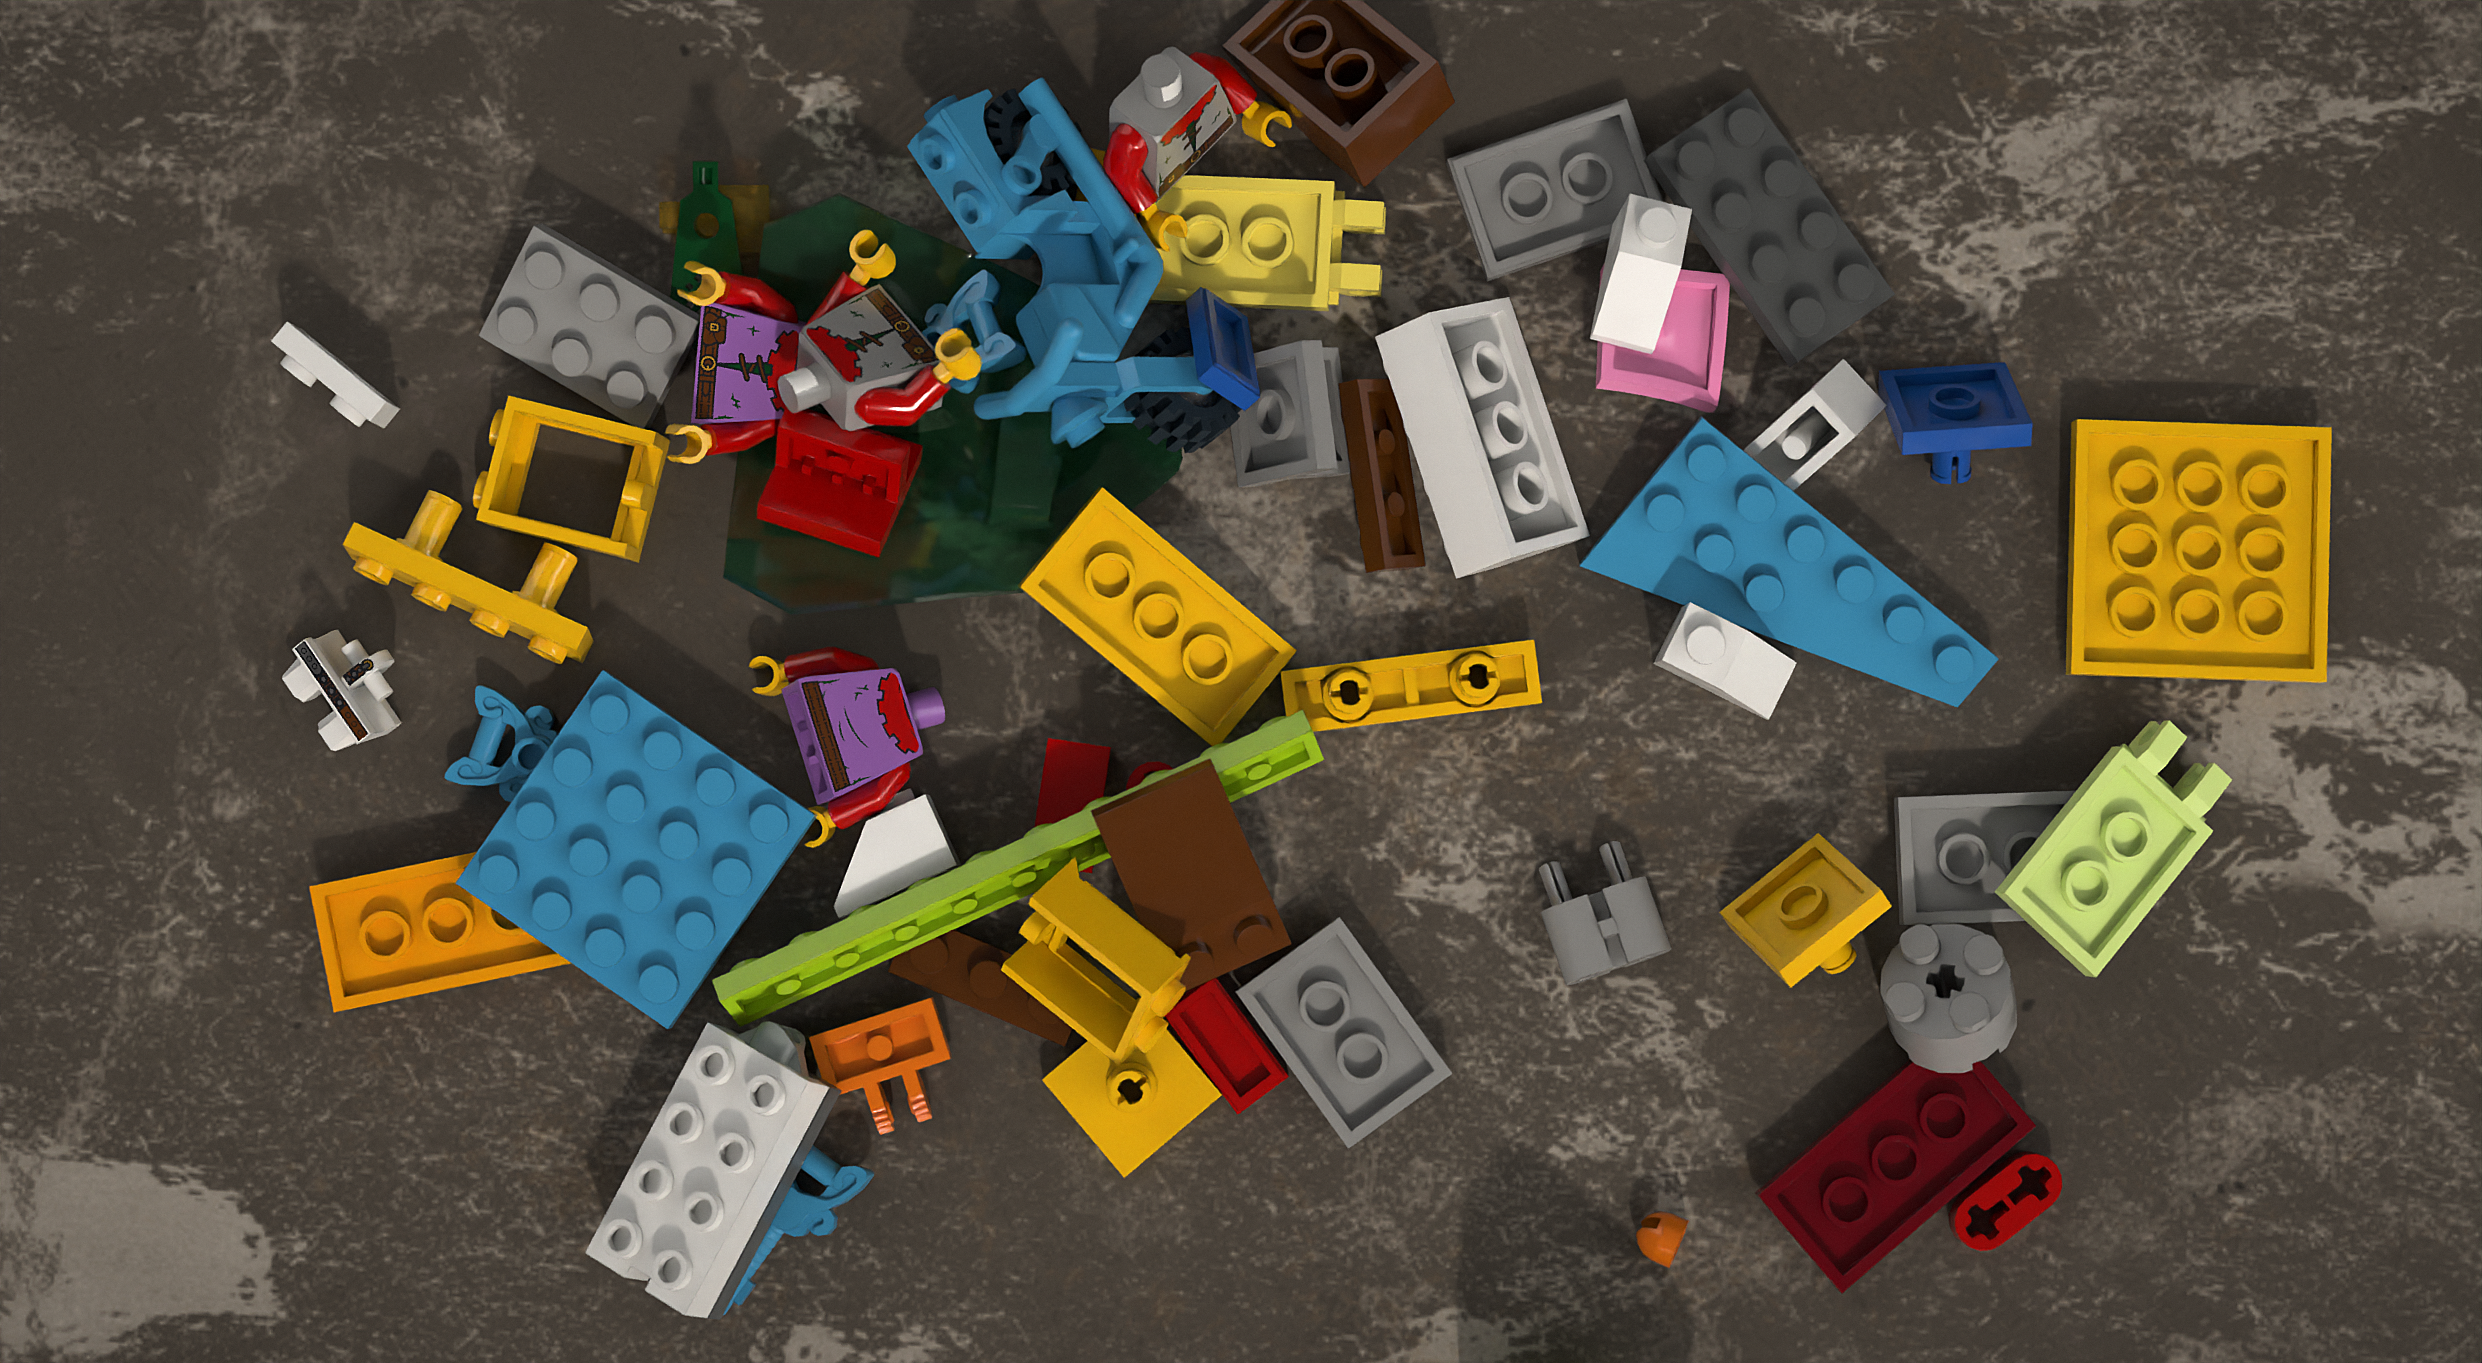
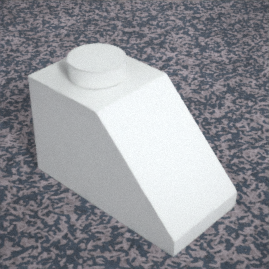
M1629 194L1612 224L1590 339L1648 354L1653 353L1681 269L1692 209Z
M1842 359L1752 441L1744 451L1794 491L1856 437L1887 405L1855 370Z
M1690 602L1681 607L1653 664L1769 720L1797 662L1748 630Z
M911 788L899 792L884 810L879 812L880 815L866 821L834 904L838 918L849 916L851 912L859 907L875 904L902 892L918 880L935 877L961 865L930 795L925 794L915 799Z

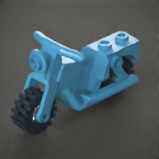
M1042 77L1033 81L1018 94L1015 88L1007 90L1002 96L999 95L985 110V104L992 97L988 89L960 101L956 95H951L933 105L923 115L927 124L913 137L907 147L975 251L978 252L975 258L1028 260L1036 252L1042 264L1041 286L1036 295L1016 316L1017 327L1035 368L1011 390L979 396L974 402L975 414L979 418L989 420L1018 416L1024 412H1052V442L1058 444L1067 440L1072 448L1081 445L1105 428L1103 423H1134L1138 430L1147 425L1152 429L1147 439L1157 445L1166 438V450L1175 453L1182 447L1185 453H1193L1198 448L1203 449L1233 425L1240 417L1238 412L1242 409L1197 379L1190 328L1181 327L1176 333L1173 328L1166 330L1134 357L1115 362L1161 280L1164 272L1163 260L1080 134L1082 129L1078 122L1073 123L1068 115L1070 112L1061 105L1045 79ZM1076 183L1087 201H1072L1067 191Z

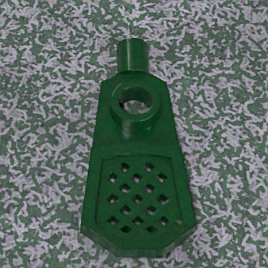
M712 160L692 161L693 191L680 200L670 298L694 312L701 311V306L693 303L694 305L690 307L687 304L689 301L680 297L677 290L680 289L686 292L696 291L700 287L702 279L699 281L696 278L698 273L683 268L685 263L696 261L715 270L717 273L728 272L744 276L743 264L740 259L733 200L719 191L718 161ZM701 214H712L718 220L719 230L715 236H706L698 229L697 220ZM689 283L693 286L692 289L687 286ZM699 334L691 347L694 350L698 348Z

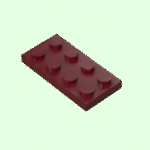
M1908 1060L1755 1192L1757 1197L1840 1293H1844L2036 1127L2033 1121L1981 1061L1973 1063V1070L1965 1073H1938L1916 1065L1912 1060Z

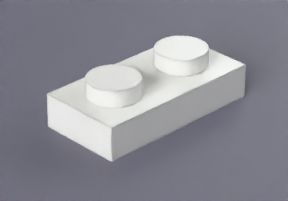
M288 321L271 340V342L287 354L280 364L309 387L318 379L331 389L336 395L329 404L358 427L368 419L370 422L385 428L400 410L399 407L305 331Z

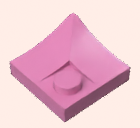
M1603 265V267H1602V269H1601V271H1600V285H1601V280H1602V274H1603L1604 265ZM1680 269L1656 347L1652 354L1598 341L1596 389L1658 398L1702 412L1714 413L1719 402L1728 323L1730 282L1724 274Z

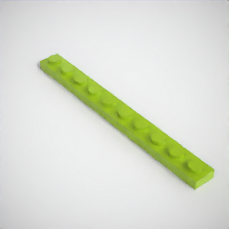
M1303 710L1288 717L1280 716L1270 719L1258 731L1234 742L1211 746L1199 758L1172 770H1161L1152 773L1141 784L1113 797H1101L1093 800L1082 811L1059 822L1036 826L1028 831L1023 838L995 851L988 850L977 853L969 858L965 865L938 877L918 880L910 885L906 892L879 904L859 907L851 912L848 918L820 931H809L800 934L789 945L766 956L750 958L739 962L730 972L712 980L718 999L740 1027L1037 892L1075 856L1078 872L1111 858L1091 813L1093 809L1211 758L1230 803L1323 761L1324 757Z

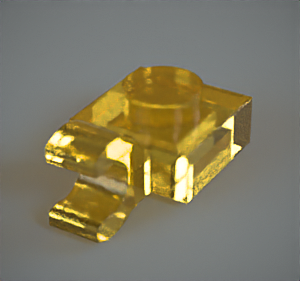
M719 185V191L733 200L739 251L771 252V190L769 185ZM659 202V228L663 229V234L677 235L680 202ZM703 213L698 217L697 226L700 232L706 234V236H715L719 230L718 220L709 213Z

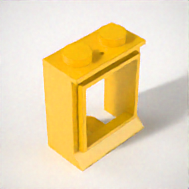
M508 396L505 410L498 409L491 423L489 444L495 448L489 471L483 470L475 485L473 506L479 508L476 520L494 527L639 563L670 440L655 431ZM541 424L634 447L611 538L517 515Z
M1075 856L1031 896L1028 905L1036 911L1024 922L1019 931L1028 941L1003 963L1001 971L1119 1066L1137 1048L1143 1053L1148 1052L1167 1029L1169 1023L1162 1017L1176 1005L1186 989V986L1179 981L1191 957L1187 953L1181 958L1176 956L1175 951L1086 880H1081ZM1067 938H1071L1141 995L1139 1002L1066 944Z

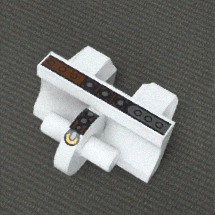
M338 629L316 639H312V637L305 638L292 649L297 659L283 674L282 679L294 697L302 702L315 699L321 693L324 695L334 711L318 723V732L331 750L337 751L355 743L359 744L389 734L402 723L385 699L393 693V690L382 673L395 662L387 649L369 656L358 639L347 644Z

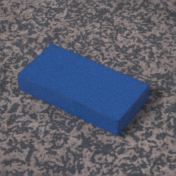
M1200 287L1186 300L1197 379L1246 411L1260 398L1248 317L1208 289Z

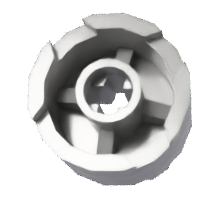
M1917 924L1902 933L1899 943L1891 950L1881 970L1880 994L1891 1033L1894 1035L1896 1042L1908 1053L1909 1059L1916 1065L1938 1073H1965L1973 1070V1063L1988 1058L1997 1049L1999 1053L2006 1049L2017 1027V1001L2010 967L2005 959L2003 949L1995 938L1961 924H1934L1931 926Z

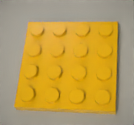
M2076 419L2072 421L2066 675L2301 683L2327 682L2332 427Z

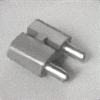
M1611 841L1610 847L1608 843H1605L1599 849L1612 886L1602 889L1601 892L1589 896L1586 894L1572 899L1560 862L1552 861L1549 863L1550 868L1547 863L1539 868L1552 907L1542 911L1541 916L1567 986L1610 973L1611 970L1623 966L1628 967L1672 950L1645 876L1632 878L1621 844L1618 841Z

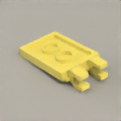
M1184 175L1157 203L1155 202L1159 210L1183 217L1187 224L1188 233L1185 238L1170 235L1164 230V241L1169 246L1170 251L1166 252L1157 249L1163 260L1164 272L1148 303L1186 305V300L1200 287L1208 289L1232 307L1329 311V305H1339V294L1381 297L1383 276L1381 265L1341 263L1343 231L1353 234H1385V203L1381 201L1345 200V191H1336L1335 181Z

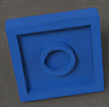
M2005 362L1879 371L1878 394L1887 405L1884 410L1901 454L1933 453L1930 477L1938 483L1951 484L1952 470H1956L1957 484L1967 482L1971 478V450L2031 446L2033 423Z

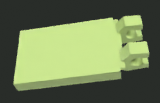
M2170 720L2163 721L2160 725L2156 721H2149L2129 744V747L2126 744L2111 747L1995 890V893L2085 976L2097 977L2212 834L2213 830L2204 823L2206 819L2203 815L2212 808L2232 781L2215 763H2208L2206 767L2201 763H2194L2174 786V789L2161 778L2158 773L2168 764L2187 739V736Z

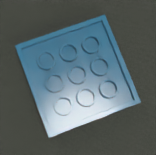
M602 670L456 881V884L656 1022L670 1029L812 825L817 815L621 680Z

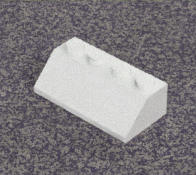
M1509 297L1429 312L1375 337L1383 359L1384 370L1389 377L1403 419L1404 429L1416 457L1423 478L1424 488L1430 499L1444 541V548L1451 561L1456 579L1497 568L1590 536Z

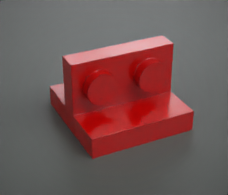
M786 407L777 429L776 464L758 501L757 519L880 557L921 462L923 445L866 427L854 431L841 429L831 416L810 409L792 413Z

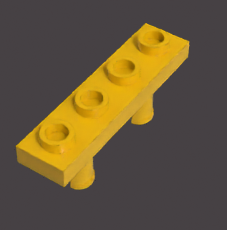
M428 490L404 539L397 538L395 541L356 522L353 523L342 545L352 560L356 561L353 569L361 575L383 585H388L392 578L414 587L411 593L414 598L437 610L446 612L449 605L452 604L472 613L469 621L492 635L504 638L508 630L530 640L527 646L528 649L552 662L562 664L566 656L580 663L584 662L594 642L588 627L559 615L558 611L554 609L578 562L577 557L556 545L544 542L520 592L513 591L510 593L448 565L438 557L463 509L458 502L443 494Z
M1534 640L1280 671L1285 715L1288 717L1303 710L1313 732L1542 703Z

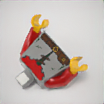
M1173 46L1166 48L1161 54L1148 58L1142 65L1141 73L1114 99L1109 111V143L1103 158L1106 174L1133 214L1139 213L1138 221L1156 249L1169 252L1170 249L1164 241V230L1170 235L1185 238L1188 228L1183 217L1159 210L1155 202L1157 203L1237 122L1236 115L1243 113L1242 129L1245 134L1269 147L1276 146L1266 135V128L1270 120L1273 119L1289 129L1292 127V120L1286 112L1266 102L1255 100L1257 91L1227 60L1201 52H1194L1187 56Z
M871 230L860 231L850 242L849 252L852 259L856 262V266L851 273L842 272L799 333L797 370L781 376L778 380L780 396L792 413H797L821 403L840 428L849 431L873 425L910 426L927 411L942 407L943 396L951 389L949 381L953 377L959 380H969L976 377L982 365L980 355L971 346V340L961 329H950L943 333L934 348L880 284L871 288L866 285L870 278L880 279L888 276L896 266L895 254L887 243H884L878 252L869 258L876 250L879 241Z

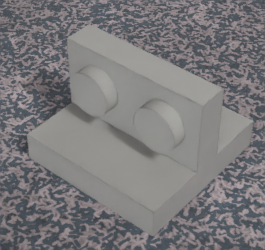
M1301 340L1254 353L1260 398L1246 411L1241 410L1238 412L1240 417L1230 426L1238 488L1262 486L1288 479L1334 477L1350 474L1351 467L1345 427L1341 417L1342 406L1338 383L1343 382L1338 347H1322V340Z

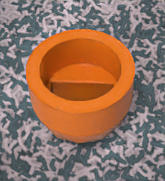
M1663 1211L1647 1215L1641 1221L1642 1228L1636 1232L1637 1244L1642 1254L1650 1260L1670 1268L1686 1232L1689 1220Z

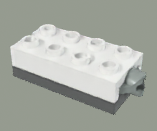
M767 1021L754 1029L740 1032L707 1022L588 1246L586 1254L624 1278L649 1281L645 1291L683 1315L721 1320L842 1091L807 1070L804 1055L806 1042L804 1035L799 1030Z

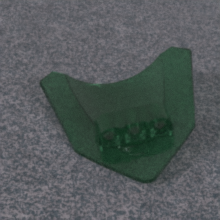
M841 193L764 224L758 279L763 280L795 306L799 321L807 323L842 272L851 273L856 266V262L850 256V242L860 231L871 230L879 241L876 250L869 258L873 257L884 243H887L895 254L896 266L888 276L880 279L870 278L866 285L871 288L880 284L921 333L928 328L925 316L929 308L934 304L942 303L948 306L954 295L971 277L981 270H986L995 276L1001 285L999 301L993 310L1003 334L1010 336L1026 348L1016 324V316L1036 295L1040 285L988 259H976V254L919 230ZM970 321L967 325V336L972 342L971 346L975 349L980 344ZM1027 350L1024 361L1013 367L993 373H980L979 385L976 390L968 394L959 392L951 387L943 396L942 407L927 411L910 426L873 425L866 427L923 445L921 462L880 557L757 519L758 501L776 464L777 435L747 450L738 451L723 578L790 615L1023 593L1024 591L1017 585L1098 487H1103L1132 511L1177 474L1183 460L1182 450L1180 448L1176 453L1166 450V438L1157 445L1147 438L1152 429L1147 425L1138 430L1134 423H1103L1105 425L1103 430L1081 445L1072 448L1067 440L1058 444L1052 442V412H1024L1018 416L989 420L979 418L974 411V402L979 396L1009 391L1035 368ZM821 403L807 408L831 416Z

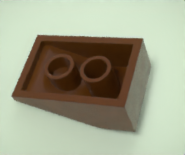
M1270 0L1222 45L1225 53L1282 111L1290 116L1292 122L1317 148L1364 188L1455 103L1438 61L1362 0Z
M1211 758L1091 810L1140 924L1175 951V955L1179 958L1186 953L1191 957L1179 981L1186 986L1185 991L1292 944Z

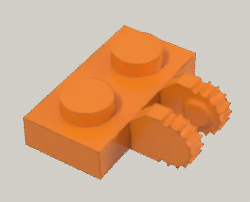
M933 997L809 1037L823 1080L842 1090L840 1095L864 1088L875 1125L880 1135L892 1132L895 1129L893 1110L886 1099L885 1092L880 1083L893 1077L902 1075L908 1093V1104L917 1121L922 1122L932 1119L930 1103L918 1069L952 1058Z

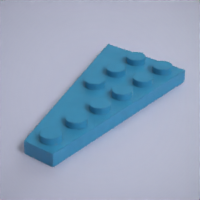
M1700 416L1579 563L1583 568L1679 604L1686 605L1691 602L1735 625L1957 708L1999 660L1988 648L1702 416Z

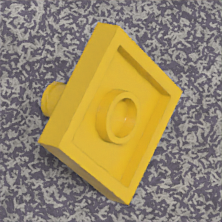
M1817 833L1719 913L1728 926L1791 988L1819 965L1829 974H1837L1849 968L1857 956L1854 947L1849 941L1891 908L1892 905L1878 886Z
M1168 1028L1148 1052L1143 1053L1137 1048L1119 1066L1089 1041H1086L1042 1079L1124 1178L1222 1096L1216 1085Z

